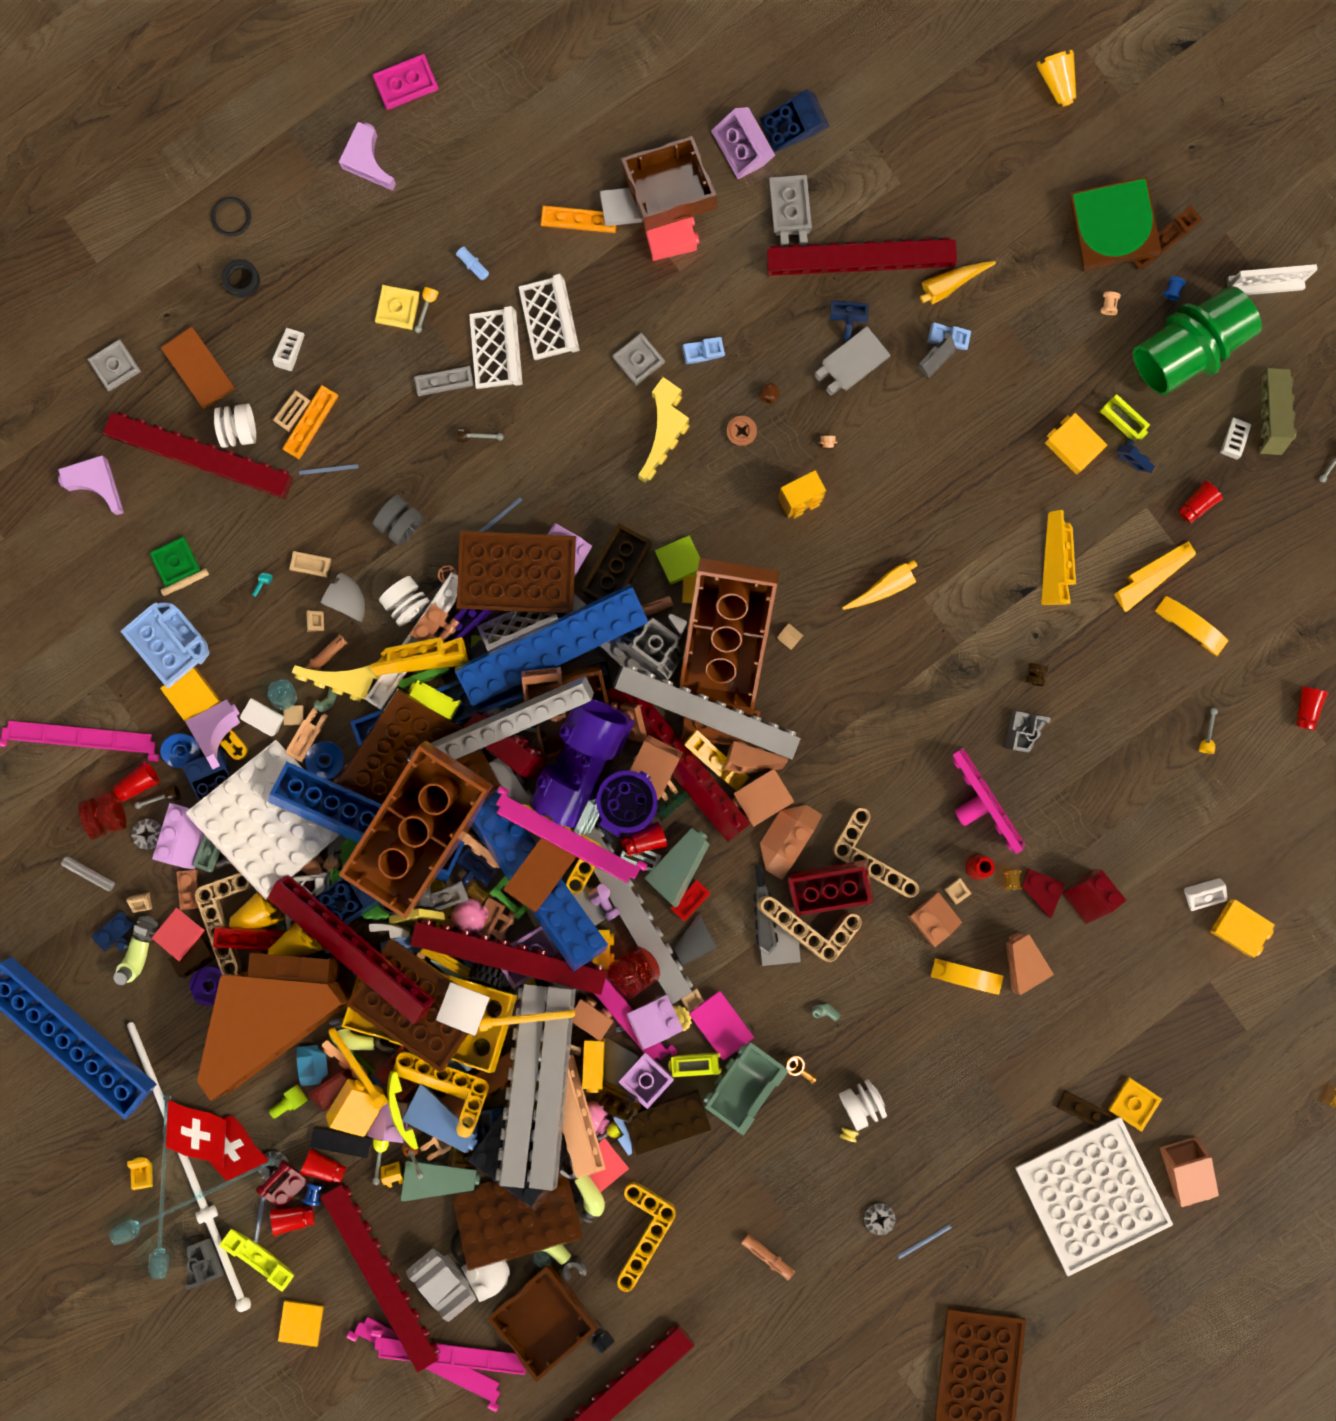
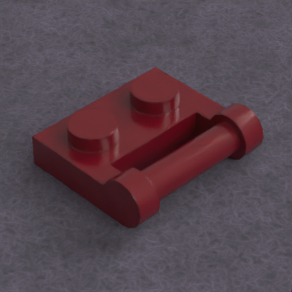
M285 1160L279 1164L280 1167L263 1185H259L255 1189L261 1197H265L279 1209H283L309 1181L305 1175H301L300 1171ZM286 1172L287 1174L269 1191L272 1185Z

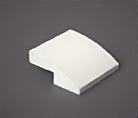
M385 919L375 920L369 924L370 932L389 930L390 938L409 937L414 932V927L391 924L389 920Z
M450 982L436 1020L466 1033L476 1035L490 997Z

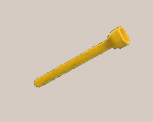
M563 1010L497 1018L483 1015L479 1028L480 1031H488L492 1026L572 1018L575 1016V1011Z
M330 1028L328 1031L329 1035L370 1094L372 1106L375 1110L382 1108L389 1100L381 1092L378 1093L336 1029Z

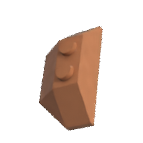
M808 805L780 810L760 842L765 870L782 880L811 837L822 814Z

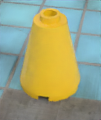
M1069 50L1067 55L1066 51L1046 57L1044 58L1045 62L1042 64L1038 61L1036 63L1056 102L1062 104L1063 107L1074 103L1076 83L1073 50Z
M257 891L230 917L229 926L233 928L259 929L283 921L285 917H282V914L284 912L268 898L265 900Z
M295 922L269 948L268 954L307 957L319 953L324 946L319 944L317 940Z

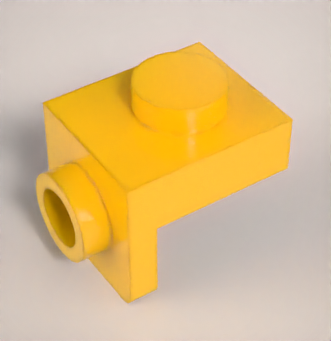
M136 1157L132 1161H128L127 1166L131 1169V1188L137 1190L153 1187L152 1163L145 1157Z

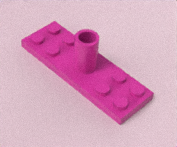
M962 747L953 754L954 759L952 760L958 769H962L965 774L963 775L964 780L968 785L973 786L978 796L955 809L958 819L966 826L989 812L997 823L995 828L1000 835L1004 834L1007 841L1005 843L1009 850H1014L1016 854L1021 852L1026 845Z

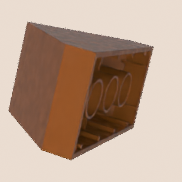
M700 558L679 688L680 686L686 687L691 690L690 694L695 696L698 693L709 697L708 701L715 703L717 700L727 704L726 707L754 711L777 589L778 570Z
M425 740L415 751L339 873V876L406 919L470 830L493 785Z
M246 971L222 975L219 980L197 1078L198 1084L210 1101L234 1091L344 1009L352 995L343 980L324 984L247 977L248 972Z

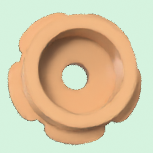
M820 436L819 444H822L823 448L834 447V444L837 443L835 436Z
M333 855L327 857L323 864V868L326 869L327 873H330L333 868L338 870L340 867L339 857Z

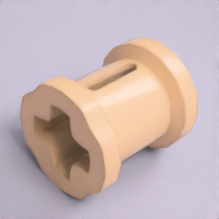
M1104 292L1103 297L1105 299L1101 313L1117 315V303L1121 295L1116 292Z

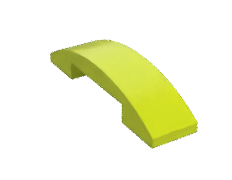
M392 1070L390 1071L387 1084L389 1112L401 1137L415 1150L418 1149L414 1131L411 1127L404 1129L395 1097V1093L401 1092L402 1089L397 1072Z
M234 1229L228 1232L219 1245L232 1256H238L268 1278L267 1281L282 1292L295 1276L274 1255Z

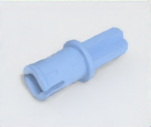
M465 246L457 251L456 256L467 265L466 268L468 270L471 269L480 280L487 278L489 272Z

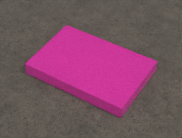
M424 54L372 74L387 110L439 90Z
M720 990L689 1012L693 1021L716 1052L720 1053L723 1061L739 1050L744 1043L747 1044L754 1038Z

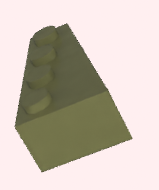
M1268 368L1262 376L1261 402L1265 403L1261 410V419H1264V423L1260 430V438H1264V444L1260 446V454L1282 455L1296 438V428H1294L1296 414L1293 411L1295 397L1292 394L1294 380L1291 377L1290 369Z

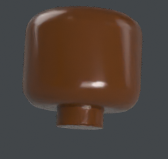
M773 383L765 384L761 388L759 398L765 403L774 404L778 400L780 390Z

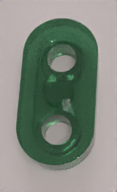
M680 790L672 797L674 801L671 804L667 805L665 803L657 810L659 812L657 817L662 822L687 801L690 795L686 791L682 793Z

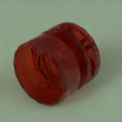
M114 791L99 795L98 801L95 798H90L88 801L79 802L78 811L82 825L92 840L100 836H106L108 830L111 833L126 829L125 811Z
M642 947L632 948L608 967V978L611 985L621 996L626 998H634L645 988L655 983L660 976V968L656 959L648 950Z

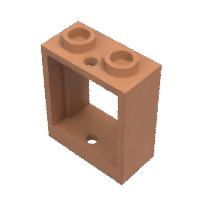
M561 667L521 671L524 702L530 700L528 684L557 681V686H562ZM564 712L548 720L560 721L562 718H566V713Z

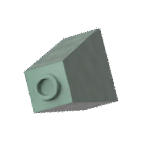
M691 828L644 878L675 908L679 905L710 845L706 841L708 837L700 829L696 832Z
M408 1158L405 1166L401 1201L472 1191L475 1189V1185H479L481 1173H477V1168L451 1167L447 1163L416 1159L420 1171L424 1173V1177L418 1179L411 1158Z

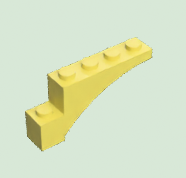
M664 377L652 391V397L655 398L657 407V430L651 453L638 475L639 479L644 483L647 479L651 480L657 472L655 468L658 464L662 465L668 457L666 455L668 450L675 448L679 442L677 440L679 435H684L690 426L688 425L689 418L673 407V405L677 406L680 403L682 390Z
M370 665L339 672H323L294 666L292 671L293 674H296L295 678L304 682L307 679L314 681L313 685L323 689L325 686L331 687V692L343 695V692L350 694V699L361 702V699L365 700L373 679L378 680L381 676L375 675L370 669Z

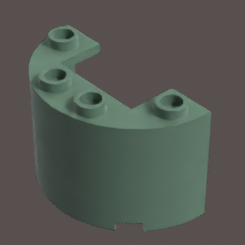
M751 1042L749 1044L744 1043L738 1051L739 1055L735 1060L732 1058L725 1066L727 1071L723 1076L720 1074L714 1082L716 1087L704 1099L707 1110L743 1136L755 1120L753 1117L774 1087L779 1086L789 1071Z

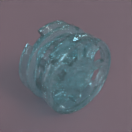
M280 679L276 682L273 681L268 687L267 696L275 708L285 710L295 704L297 693L290 681Z

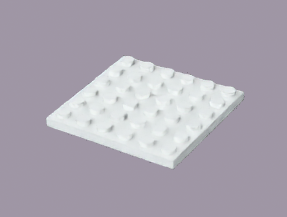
M277 740L272 742L186 812V815L265 900L276 881L286 875L293 877L341 836L268 802L269 794L286 761L302 768L293 757L285 753L286 750Z
M1121 1117L1106 1122L1015 1167L1067 1276L1173 1225Z

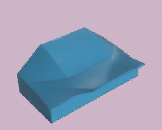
M318 1044L297 1047V1067L301 1086L321 1084L322 1079L328 1075L326 1053L318 1049Z

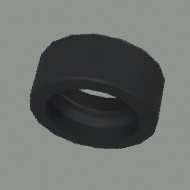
M243 259L233 260L223 270V284L230 294L235 297H249L259 288V273L249 261ZM240 268L249 270L252 275L251 283L243 289L233 287L230 281L232 273Z

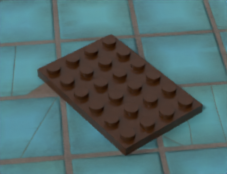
M460 531L456 608L566 614L573 612L576 536Z
M397 688L336 784L379 804H383L409 763L407 759L413 750L417 749L425 740L429 743L463 729L464 726L431 710L414 697Z
M390 938L380 954L435 1000L427 1014L417 1023L413 1024L363 981L360 982L346 1005L437 1071L443 1073L469 1034L436 1020L450 982H455L393 938Z
M565 1161L559 1167L557 1188L553 1191L543 1190L532 1207L494 1180L475 1185V1189L472 1191L451 1194L468 1271L584 1239L570 1180L560 1174V1171L566 1165Z
M947 1308L934 1421H1015L1026 1327L1025 1318Z

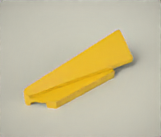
M1063 510L1048 513L1042 605L1071 604L1068 585L1076 584L1073 527L1070 523H1065Z
M1188 541L1126 578L1130 585L1114 593V596L1125 612L1130 610L1195 556L1196 552Z
M439 637L385 648L381 653L382 657L376 664H371L370 669L375 675L454 667L468 662L469 659L462 637L445 643Z

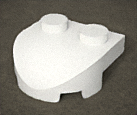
M505 1261L472 1271L467 1270V1265L461 1267L479 1302L496 1295L508 1284L510 1271Z

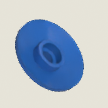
M185 733L170 735L163 741L160 749L162 759L168 765L176 768H183L182 765L186 761L200 755V747L195 738Z
M328 741L314 744L306 754L305 763L307 770L327 780L334 778L341 772L344 765V755L341 749L336 744ZM328 757L329 763L325 765L323 759Z

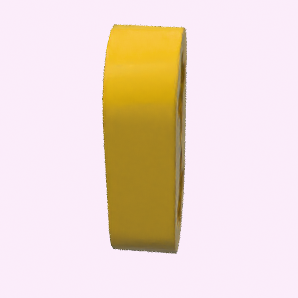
M231 729L227 734H231L229 738L232 743L230 744L227 740H221L220 744L233 759L243 760L248 755V748ZM234 745L238 748H243L241 756H235L236 750L233 747Z

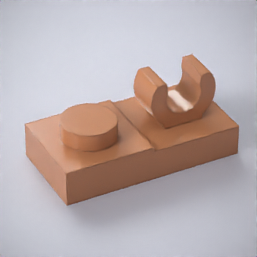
M198 870L177 871L180 910L199 908L195 898V893L199 888Z

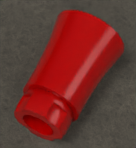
M1204 480L1195 493L1183 503V506L1178 510L1179 515L1188 523H1192L1212 506L1223 500V496L1214 485Z
M1301 687L1297 727L1315 730L1329 692L1310 687Z
M144 761L133 772L113 786V791L124 802L146 789L160 784V779L153 767Z
M658 822L621 839V845L626 856L637 855L645 851L667 846L664 832Z
M974 854L966 861L965 869L972 879L984 880L992 875L995 865L986 855ZM981 863L984 864V870L982 871L980 870Z
M311 1148L300 1174L315 1177L329 1183L332 1181L340 1185L347 1167L338 1164L339 1162L323 1156Z
M313 1206L270 1209V1220L274 1237L293 1230L306 1228V1226L315 1225Z

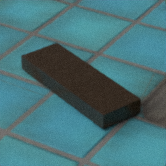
M1066 1090L1063 1091L1056 1106L1060 1110L1096 1128L1117 1118V1116Z

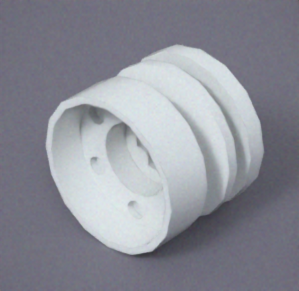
M249 404L236 405L234 414L229 406L224 407V411L221 407L215 408L214 428L222 448L228 447L229 443L232 447L236 446L237 437L242 445L256 443L255 421Z
M411 576L396 582L379 598L380 603L387 611L396 608L391 617L393 619L398 618L396 623L399 627L418 618L431 603L428 598H424L425 594L423 592L414 595L418 585Z
M869 1079L864 1081L867 1088L865 1091L860 1083L857 1084L859 1091L857 1095L850 1088L839 1093L840 1099L857 1131L869 1126L867 1120L869 1115L877 1122L878 1119L875 1114L877 1111L882 1119L887 1117L885 1104L877 1088L872 1085Z

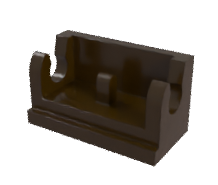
M199 937L180 961L173 956L168 958L178 977L185 979L214 960L216 956L207 940L204 941L202 937Z
M605 1082L604 1087L596 1097L600 1101L598 1103L599 1106H603V1110L606 1113L627 1123H630L641 1109L636 1095L608 1082Z

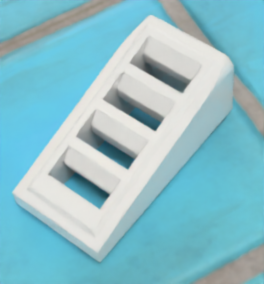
M286 328L272 359L274 366L292 371L304 338V333ZM288 337H292V338H295V339H297V340H296V341H293V340L288 339Z
M1232 418L1220 453L1234 459H1239L1243 453L1251 424ZM1237 424L1242 427H1245L1244 431L1235 428V425ZM1233 431L1242 434V437L1233 434ZM1231 438L1239 440L1240 442H1234L1231 440ZM1229 444L1238 447L1237 450L1229 447Z

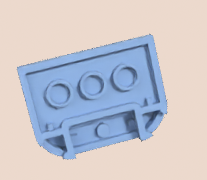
M156 602L121 630V633L167 688H170L198 663L201 665L209 655L206 640L182 611L171 603L158 604Z

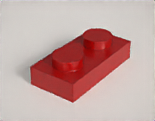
M696 880L684 893L679 905L676 908L672 906L671 909L685 921L711 893Z

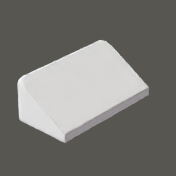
M669 614L668 622L681 639L687 627V621Z
M251 698L243 710L240 719L269 736H274L278 733L284 716Z
M1220 878L1184 888L1191 911L1228 901L1226 884Z

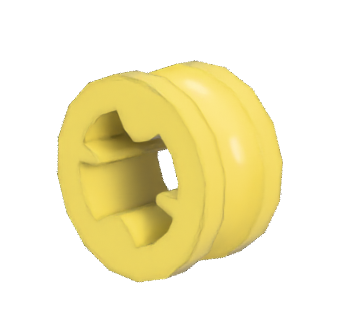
M842 1127L843 1134H840L839 1137L856 1142L855 1137L859 1135V1132Z

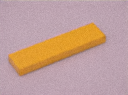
M552 206L542 207L541 226L616 233V225L605 226L603 211Z
M321 385L283 446V451L300 460L339 397L338 394Z

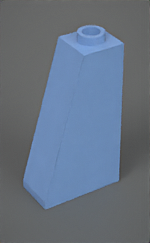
M420 1084L402 1121L464 1153L472 1151L477 1144V1139H475L477 1136L476 1132L473 1131L472 1135L466 1138L457 1134L456 1125L459 1116L429 1087Z

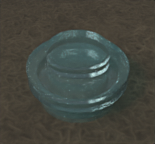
M539 1251L533 1254V1262L541 1268H545L552 1262L547 1252Z

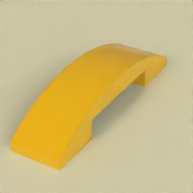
M1168 596L1164 597L1154 611L1168 622H1173L1197 639L1204 648L1215 656L1219 655L1228 642L1206 620Z
M695 730L684 743L698 759L734 790L738 791L749 778L747 774H739L724 769L727 757L699 731Z

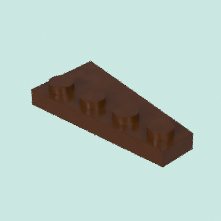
M482 748L455 759L493 785L486 797L487 799L502 786Z

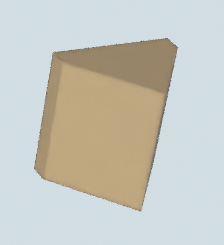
M307 611V632L324 631L323 612Z
M788 624L777 639L792 650L804 635Z
M149 892L132 895L127 898V903L133 913L152 909Z

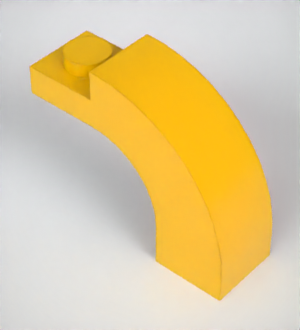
M936 958L931 973L932 978L998 995L1004 977L999 974Z

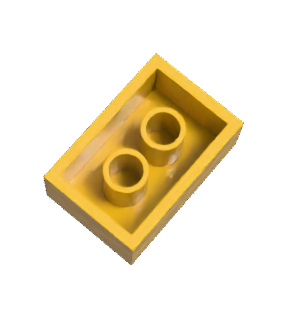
M815 470L781 487L777 499L787 518L793 517L795 519L803 515V511L810 508V510L819 507L826 489Z

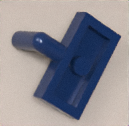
M831 300L830 319L845 321L843 340L849 341L851 339L853 321L868 323L869 304Z
M1128 438L1124 445H1119L1116 451L1119 453V460L1128 461L1138 471L1152 473L1155 466L1149 461L1150 459L1147 456L1142 455L1139 449L1133 445L1134 441Z
M470 847L456 861V864L467 872L461 880L465 889L473 877L486 887L499 871L490 866L484 858L475 854Z
M121 911L97 931L92 938L103 951H107L116 942H118V950H127L129 943L123 936L134 928L135 924L124 911Z

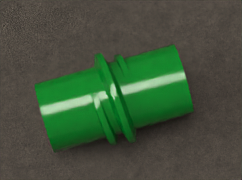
M1235 286L1226 287L1199 306L1189 303L1182 305L1176 309L1174 314L1166 318L1162 330L1134 347L1133 360L1145 383L1154 392L1162 396L1169 394L1200 372L1208 376L1215 375L1221 367L1220 362H1225L1230 357L1232 351L1260 333L1262 324L1259 312L1247 294Z

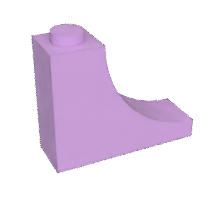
M357 122L339 160L341 168L393 191L396 185L394 178L386 174L375 161L374 148L378 136L374 127L369 123L362 124Z
M104 456L58 469L60 473L58 480L62 487L69 491L85 489L99 493L108 503L111 512L116 515L124 513L108 459Z
M227 699L185 721L212 769L220 766L217 759V751L221 740L233 727L240 723L237 718L240 714L234 704L231 706Z

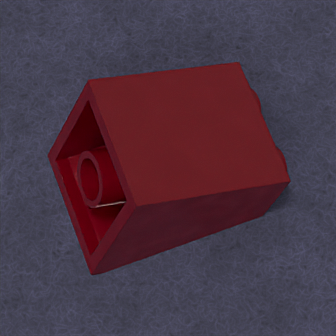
M1102 869L1090 870L1062 893L1086 924L1112 913L1127 901Z

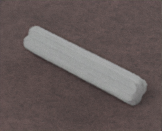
M65 857L61 862L63 867L106 891H111L115 886V882L70 857Z

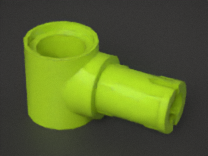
M297 1084L285 1092L282 1100L268 1111L275 1119L287 1110L297 1109L307 1102L308 1098Z

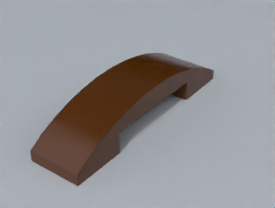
M1191 205L1158 232L1161 246L1159 256L1203 220ZM1159 256L1134 261V263L1142 270Z

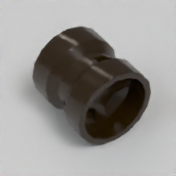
M1030 663L1028 668L1030 672L1026 677V683L1035 686H1045L1046 680L1044 677L1048 672V667Z

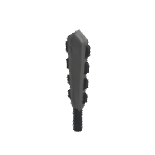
M763 865L755 866L757 889L754 894V902L756 903L763 896L771 897V893L768 892L765 886ZM767 900L764 903V909L769 910L772 905H770V900ZM756 906L754 908V913L757 916L755 929L758 930L756 944L759 945V949L769 954L777 947L778 935L774 932L776 923L760 912Z

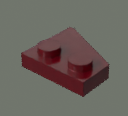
M1028 869L1021 887L1046 913V916L1052 918L1065 883Z

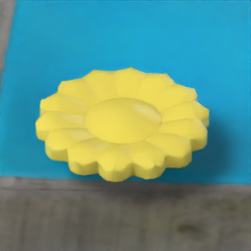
M680 1005L673 1006L683 1031H686L692 1023L689 1011Z

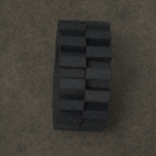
M474 963L467 980L501 990L506 975L498 971V969H493L491 966L488 967L480 963Z

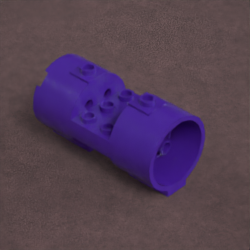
M596 699L571 709L559 733V736L564 740V748L557 757L556 765H547L543 769L541 776L538 777L535 791L530 800V806L541 816L545 813L556 824L575 828L588 801L597 798L600 788L597 780L606 760L613 759L615 755L619 756L634 721L626 713H622L616 708Z
M620 771L606 778L601 784L596 798L597 810L602 818L599 825L617 837L621 833L632 834L648 827L654 820L657 812V794L650 781L651 777L643 771H640V773L636 771ZM628 786V790L622 792V788ZM640 797L645 798L643 803L638 802Z

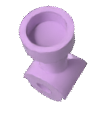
M600 884L589 892V898L592 904L602 906L607 913L604 917L609 922L621 913L618 908L613 909L608 899L610 889L604 884Z

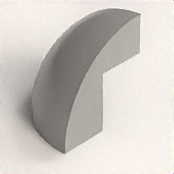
M339 573L334 584L331 583L320 603L362 623L365 614V601L362 591L352 578L344 573Z

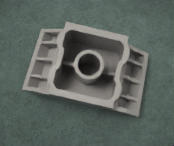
M654 618L649 620L648 623L619 636L616 640V644L620 649L627 651L630 657L649 671L656 672L661 679L668 680L684 657L678 646L679 637Z
M434 1248L405 1271L408 1278L415 1283L421 1294L434 1309L439 1311L441 1317L447 1322L476 1300L465 1274L447 1254L443 1256Z

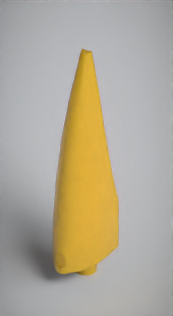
M990 261L963 266L923 281L922 286L926 294L920 296L921 302L925 303L930 300L931 304H934L948 297L958 287L993 266L996 262Z
M912 560L907 564L902 563L890 570L869 590L843 606V610L876 602L916 583L910 570L917 567V563L915 560Z

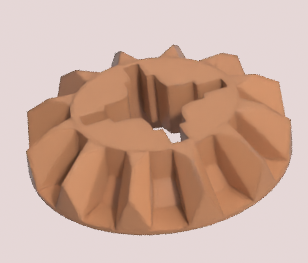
M737 416L727 426V436L737 446L750 444L757 434L756 424L747 416ZM737 427L741 429L746 427V435L741 434L737 436Z

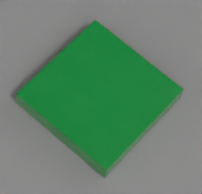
M184 536L149 553L165 587L201 571Z

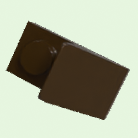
M451 1146L447 1165L460 1168H476L467 1161L475 1148L472 1151L470 1150L469 1153H464Z

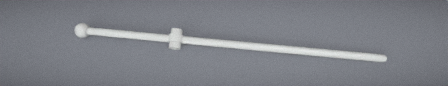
M129 1022L127 1028L145 1073L157 1084L153 1089V1093L167 1125V1103L135 1024ZM178 1153L200 1207V1211L195 1213L199 1224L203 1222L207 1224L236 1296L235 1307L237 1311H246L251 1307V1301L249 1298L244 1297L227 1252L219 1246L222 1240L213 1219L218 1216L215 1205L210 1207L207 1205L188 1156Z

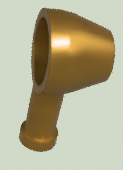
M793 1055L785 1059L784 1066L789 1070V1074L793 1076L800 1074L811 1084L817 1080L815 1074L804 1068L805 1063L799 1056Z

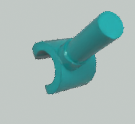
M261 573L258 585L252 595L256 597L264 583L269 585L273 575Z

